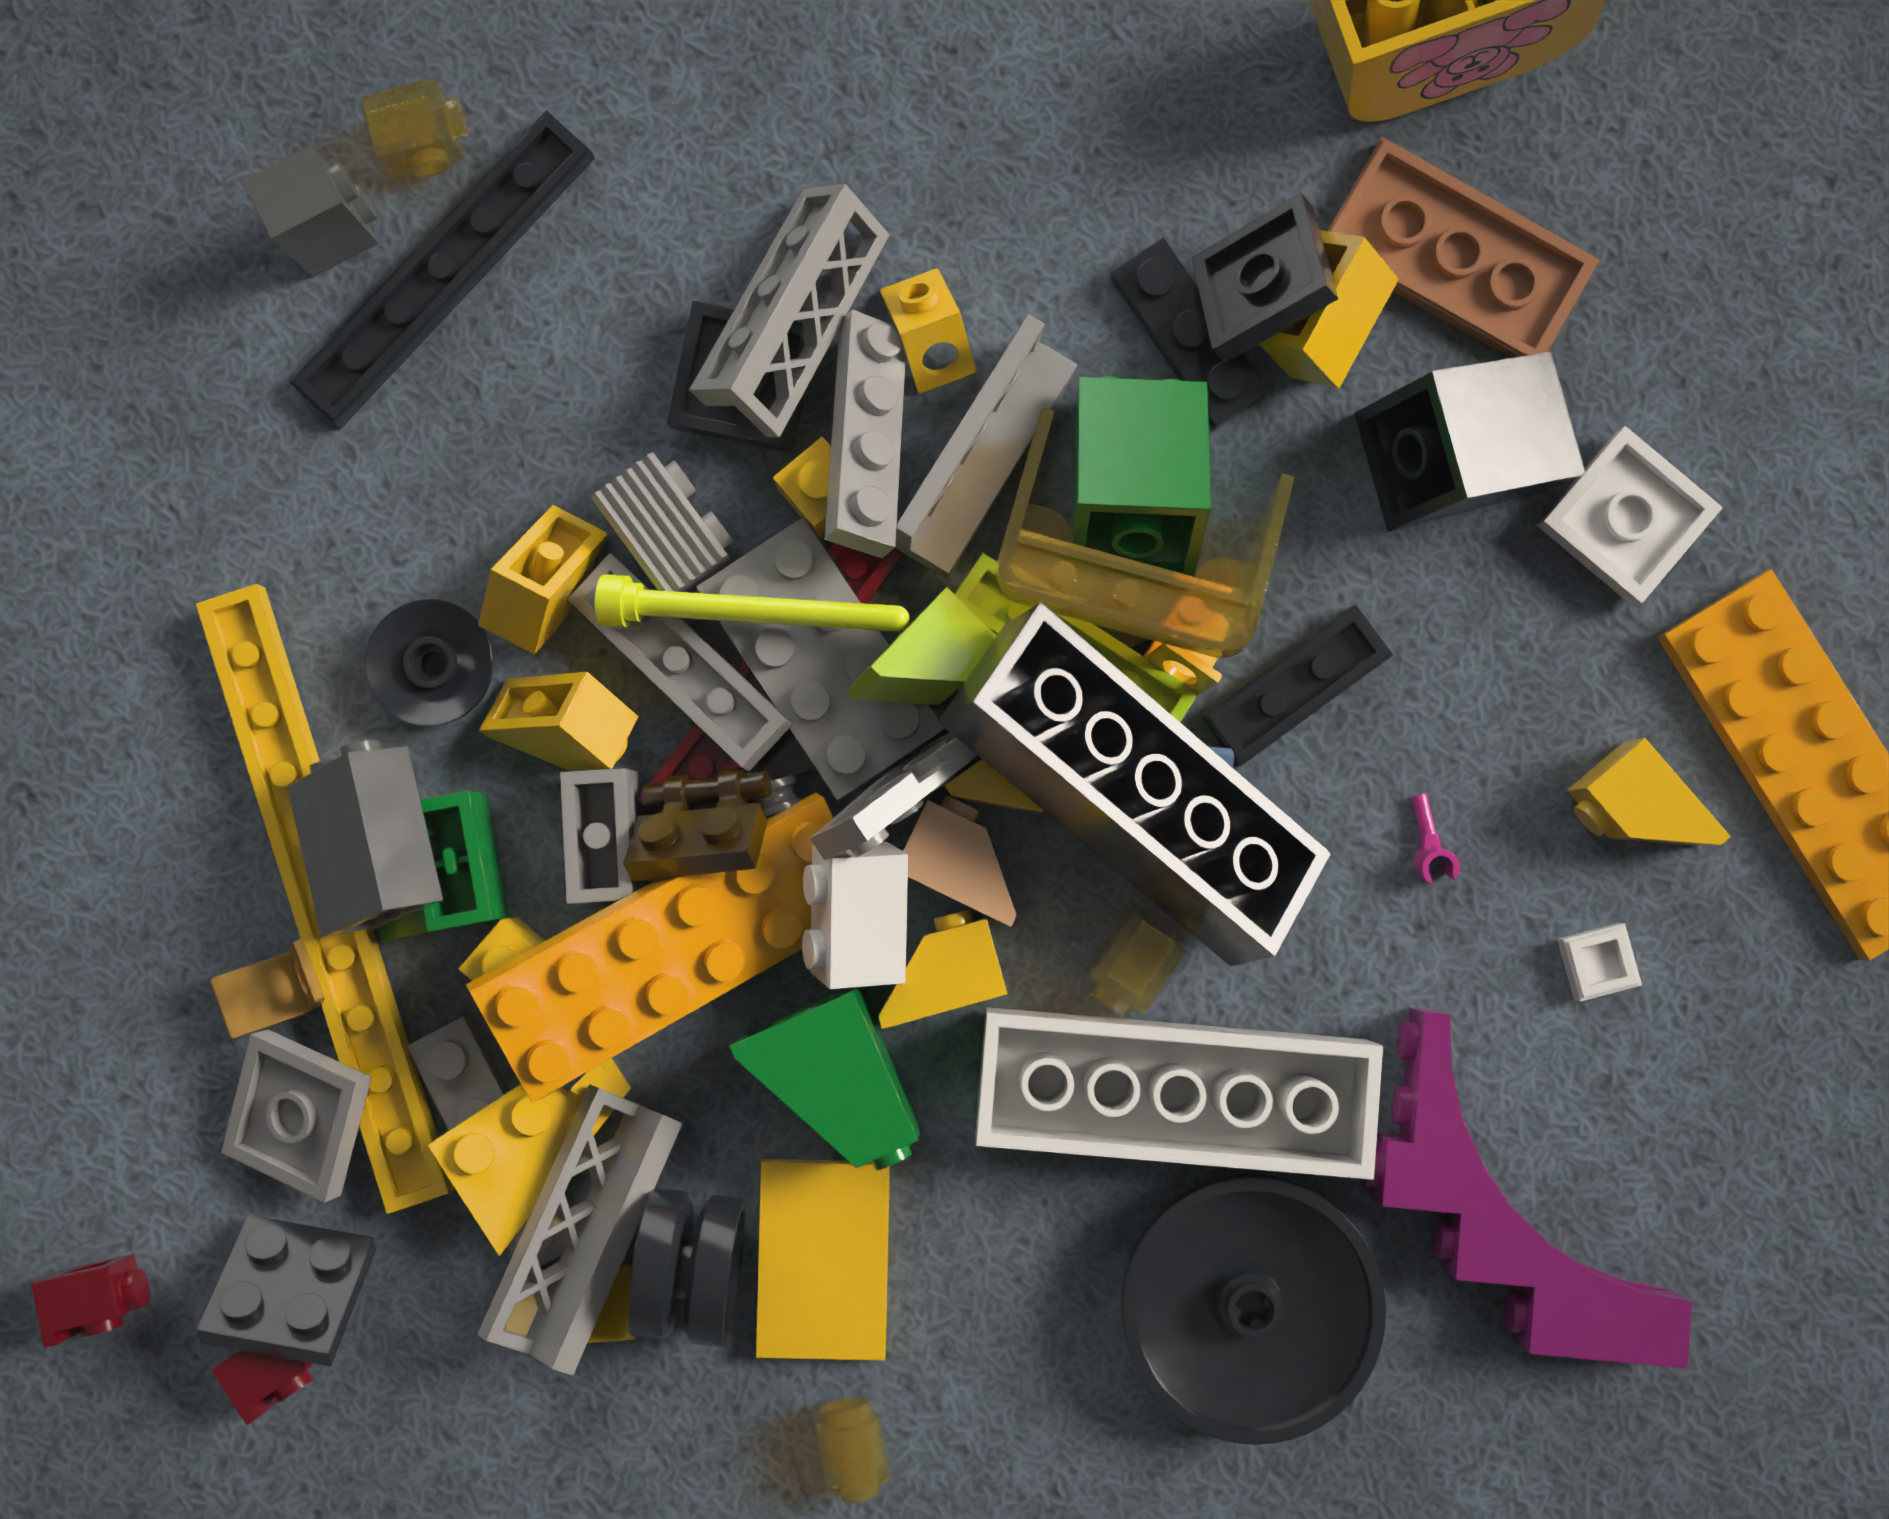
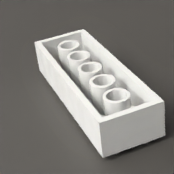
M986 1007L975 1131L976 1146L1374 1179L1383 1046L1367 1039Z

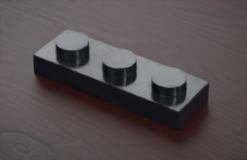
M1164 237L1111 272V281L1177 378L1182 381L1207 382L1208 423L1213 431L1266 397L1269 392L1243 353L1225 363L1212 350L1199 289Z

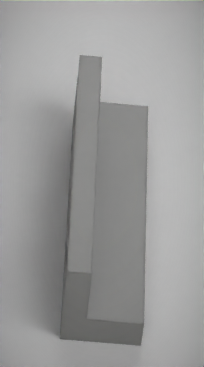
M846 184L802 190L689 389L705 406H735L766 437H780L890 236ZM849 221L864 237L853 259H846L843 231ZM822 269H830L832 297L826 308L819 309L816 280ZM802 319L805 346L797 359L790 360L787 332L794 320ZM774 371L777 397L770 410H768L753 394L765 372Z
M1029 314L896 525L895 548L946 579L951 574L1055 406L1078 365L1040 342L1045 323Z
M589 1084L480 1327L478 1336L488 1342L530 1354L553 1370L574 1375L643 1216L649 1194L656 1186L682 1126L681 1122ZM603 1105L623 1112L624 1115L614 1138L597 1147L592 1129ZM589 1169L593 1183L589 1195L585 1201L569 1209L565 1196V1190L571 1177ZM561 1231L566 1245L559 1262L541 1271L537 1259V1253L544 1239ZM534 1294L538 1310L527 1335L504 1329L514 1305Z

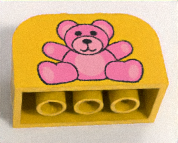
M1606 0L1308 1L1349 114L1354 119L1372 122L1392 119L1531 71L1553 61L1579 44L1594 29Z

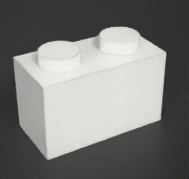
M881 842L870 851L858 857H855L849 849L824 861L816 847L812 845V865H807L803 874L804 896L808 905H811V930H805L803 934L802 952L807 969H810V972L829 989L905 983L907 853L888 842Z

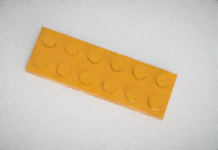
M1771 569L1762 572L1657 636V639L1859 960L1871 961L1889 950V753Z
M815 792L767 819L768 822L756 869L657 879L466 984L531 1103L802 949L803 934L805 930H811V905H808L803 890L804 869L807 865H812V845L814 844L810 838L833 819L824 797Z

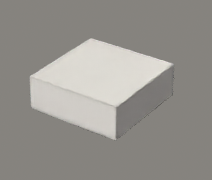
M1615 923L1557 939L1575 1001L1581 1002L1642 985L1625 923Z

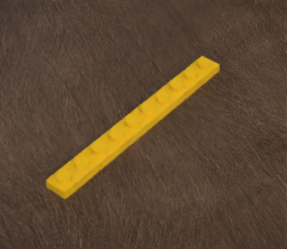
M254 584L196 603L300 938L305 943L325 999L321 1005L340 1063L372 1077L359 1127L386 1213L389 1214L449 1194L455 1188L427 1146L439 1137L417 1067L406 1047L409 1045L408 1038L373 929L320 937L288 792V786L311 773L309 766L320 760L266 589L261 585Z

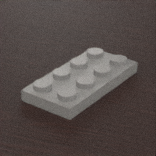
M804 517L696 586L700 593L860 603ZM719 621L776 709L793 724L790 730L837 801L842 800L945 731L927 704L854 700L846 692L856 679L889 646L880 631Z

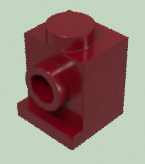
M134 1253L59 1270L31 1283L44 1348L56 1346L80 1332L83 1337L119 1328L124 1325L122 1316L132 1310L146 1307L150 1297L147 1276L143 1270L137 1269Z
M240 1350L213 1368L212 1372L246 1425H248L277 1402H282L311 1382L314 1378L308 1368L314 1363Z

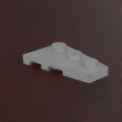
M949 731L935 737L899 761L816 832L810 840L824 861L849 849L855 857L870 851L888 837L889 834L885 830L887 825L898 823L917 811L924 804L922 798L956 776L957 771L978 755Z

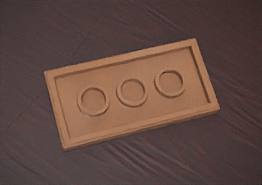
M1381 137L1327 230L1365 237L1398 277L1399 280L1392 291L1393 293L1508 358L1548 352L1600 261L1598 258L1384 137Z

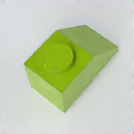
M946 587L856 679L846 692L854 700L940 705L957 689H961L996 638V635Z

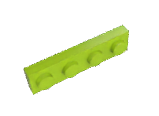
M984 553L955 593L996 636L1005 624L1041 602L1179 722L1182 721L1199 693Z

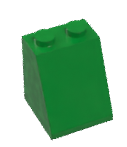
M1114 376L1100 378L1079 377L1074 420L1069 576L1194 581L1211 510L1207 382L1182 381L1179 379H1121Z
M861 987L847 988L743 1034L730 1045L734 1058L854 1167L858 1168L872 1162L877 1171L892 1166L912 1155L909 1147L919 1139L920 1122Z

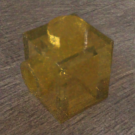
M435 77L361 97L376 156L394 179L411 174L418 177L437 176L446 172L450 168V163L466 159L460 137L469 135L464 111L457 97L448 99Z

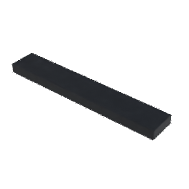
M546 110L294 377L290 384L331 422L342 429L595 159L592 151Z

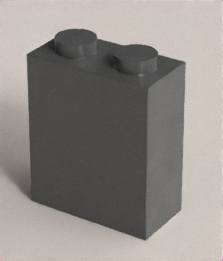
M365 740L347 744L339 748L340 757L311 764L309 766L311 772L309 775L288 786L321 938L380 928L443 901L408 746L381 749L379 740Z

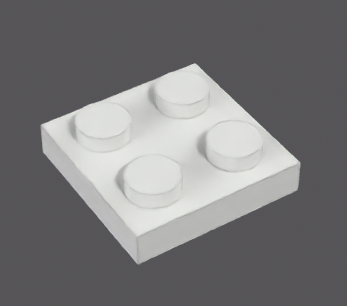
M1624 426L1614 433L1584 469L1586 474L1575 479L1536 526L1634 607L1644 602L1723 507Z

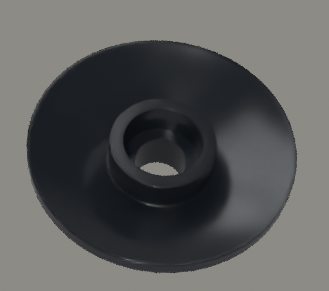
M421 599L397 607L377 625L367 646L365 671L373 695L390 714L411 724L439 726L461 719L480 703L492 680L494 654L487 632L484 628L478 626L479 621L471 613L448 601ZM440 653L445 658L446 666L440 675L432 677L426 671V661L431 655Z

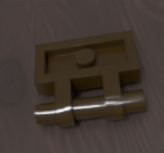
M734 768L720 771L718 777L693 780L688 774L666 777L664 783L644 786L642 800L646 810L663 809V811L654 815L637 817L623 861V865L632 882L756 869L768 820L760 803L749 804V800L771 796L772 782L767 771L746 773L743 768ZM717 803L716 808L695 810L696 805Z

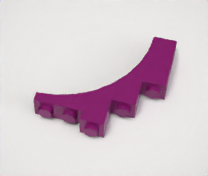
M1409 1007L1408 1022H1400L1396 1042L1398 1059L1405 1060L1403 1086L1397 1085L1394 1088L1391 1105L1392 1121L1395 1125H1400V1134L1377 1132L1374 1179L1361 1178L1363 1187H1370L1369 1196L1383 1207L1444 1212V1220H1436L1433 1228L1432 1248L1435 1259L1441 1260L1440 1267L1455 1280L1515 1286V1292H1509L1505 1299V1326L1508 1332H1512V1339L1529 1354L1688 1369L1692 1302L1669 1288L1619 1279L1575 1261L1549 1244L1511 1206L1483 1165L1462 1117L1451 1067L1450 1014L1433 1009Z

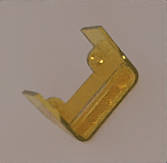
M1041 408L998 558L996 577L1002 592L1011 600L1023 605L1034 607L1041 602L1056 614L1215 658H1228L1243 651L1254 636L1258 626L1295 477L1281 474L1261 511L1248 563L1230 558H1215L1201 565L1194 577L1072 544L1070 527L1059 513L1049 508L1030 504L1054 414L1053 410Z

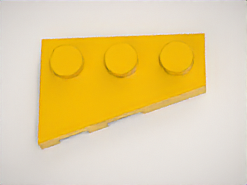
M612 1058L588 1071L569 1091L560 1087L534 1103H531L520 1084L427 1145L498 1256L502 1254L530 1218L589 1084L622 1098L631 1089ZM603 1105L592 1129L593 1136L614 1111L613 1108Z

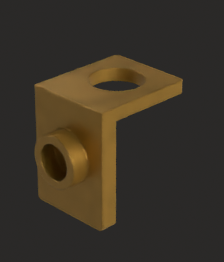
M303 939L292 942L288 952L213 977L210 982L231 1040L315 1012L325 1000Z

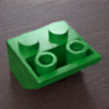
M468 790L421 799L420 802L443 901L380 927L381 942L510 918L488 793Z

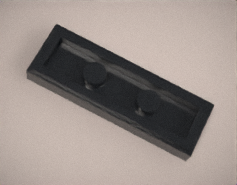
M1355 604L1209 710L1201 718L1222 747L1232 749L1234 763L1237 767H1241L1388 660L1393 654Z

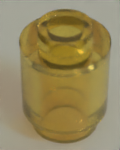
M865 1396L846 1397L821 1406L819 1408L821 1422L815 1426L827 1492L841 1495L842 1501L846 1503H857L876 1497L880 1493L879 1486L890 1479L879 1413L871 1409L870 1399Z

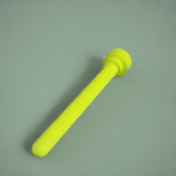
M602 574L598 580L595 592L596 620L600 626L626 628L630 625L631 621L640 622L643 616L891 632L902 631L909 623L907 610L897 605L645 590L642 583H633L632 578L625 575Z

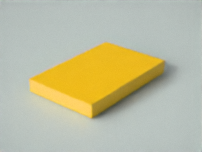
M763 1159L761 1161L756 1358L885 1360L890 1166L876 1171L872 1162L856 1168L849 1161Z

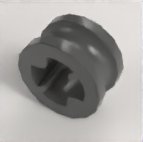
M796 775L772 780V793L770 797L750 799L749 801L751 803H760L767 819L803 800V798H799L794 794V786L798 783Z

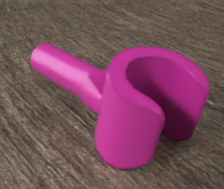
M1427 793L1412 796L1421 848L1416 852L1413 859L1416 874L1422 880L1432 884L1429 864L1435 857L1443 856L1445 873L1447 877L1455 880L1460 872V864L1458 858L1452 852L1442 848L1440 845Z

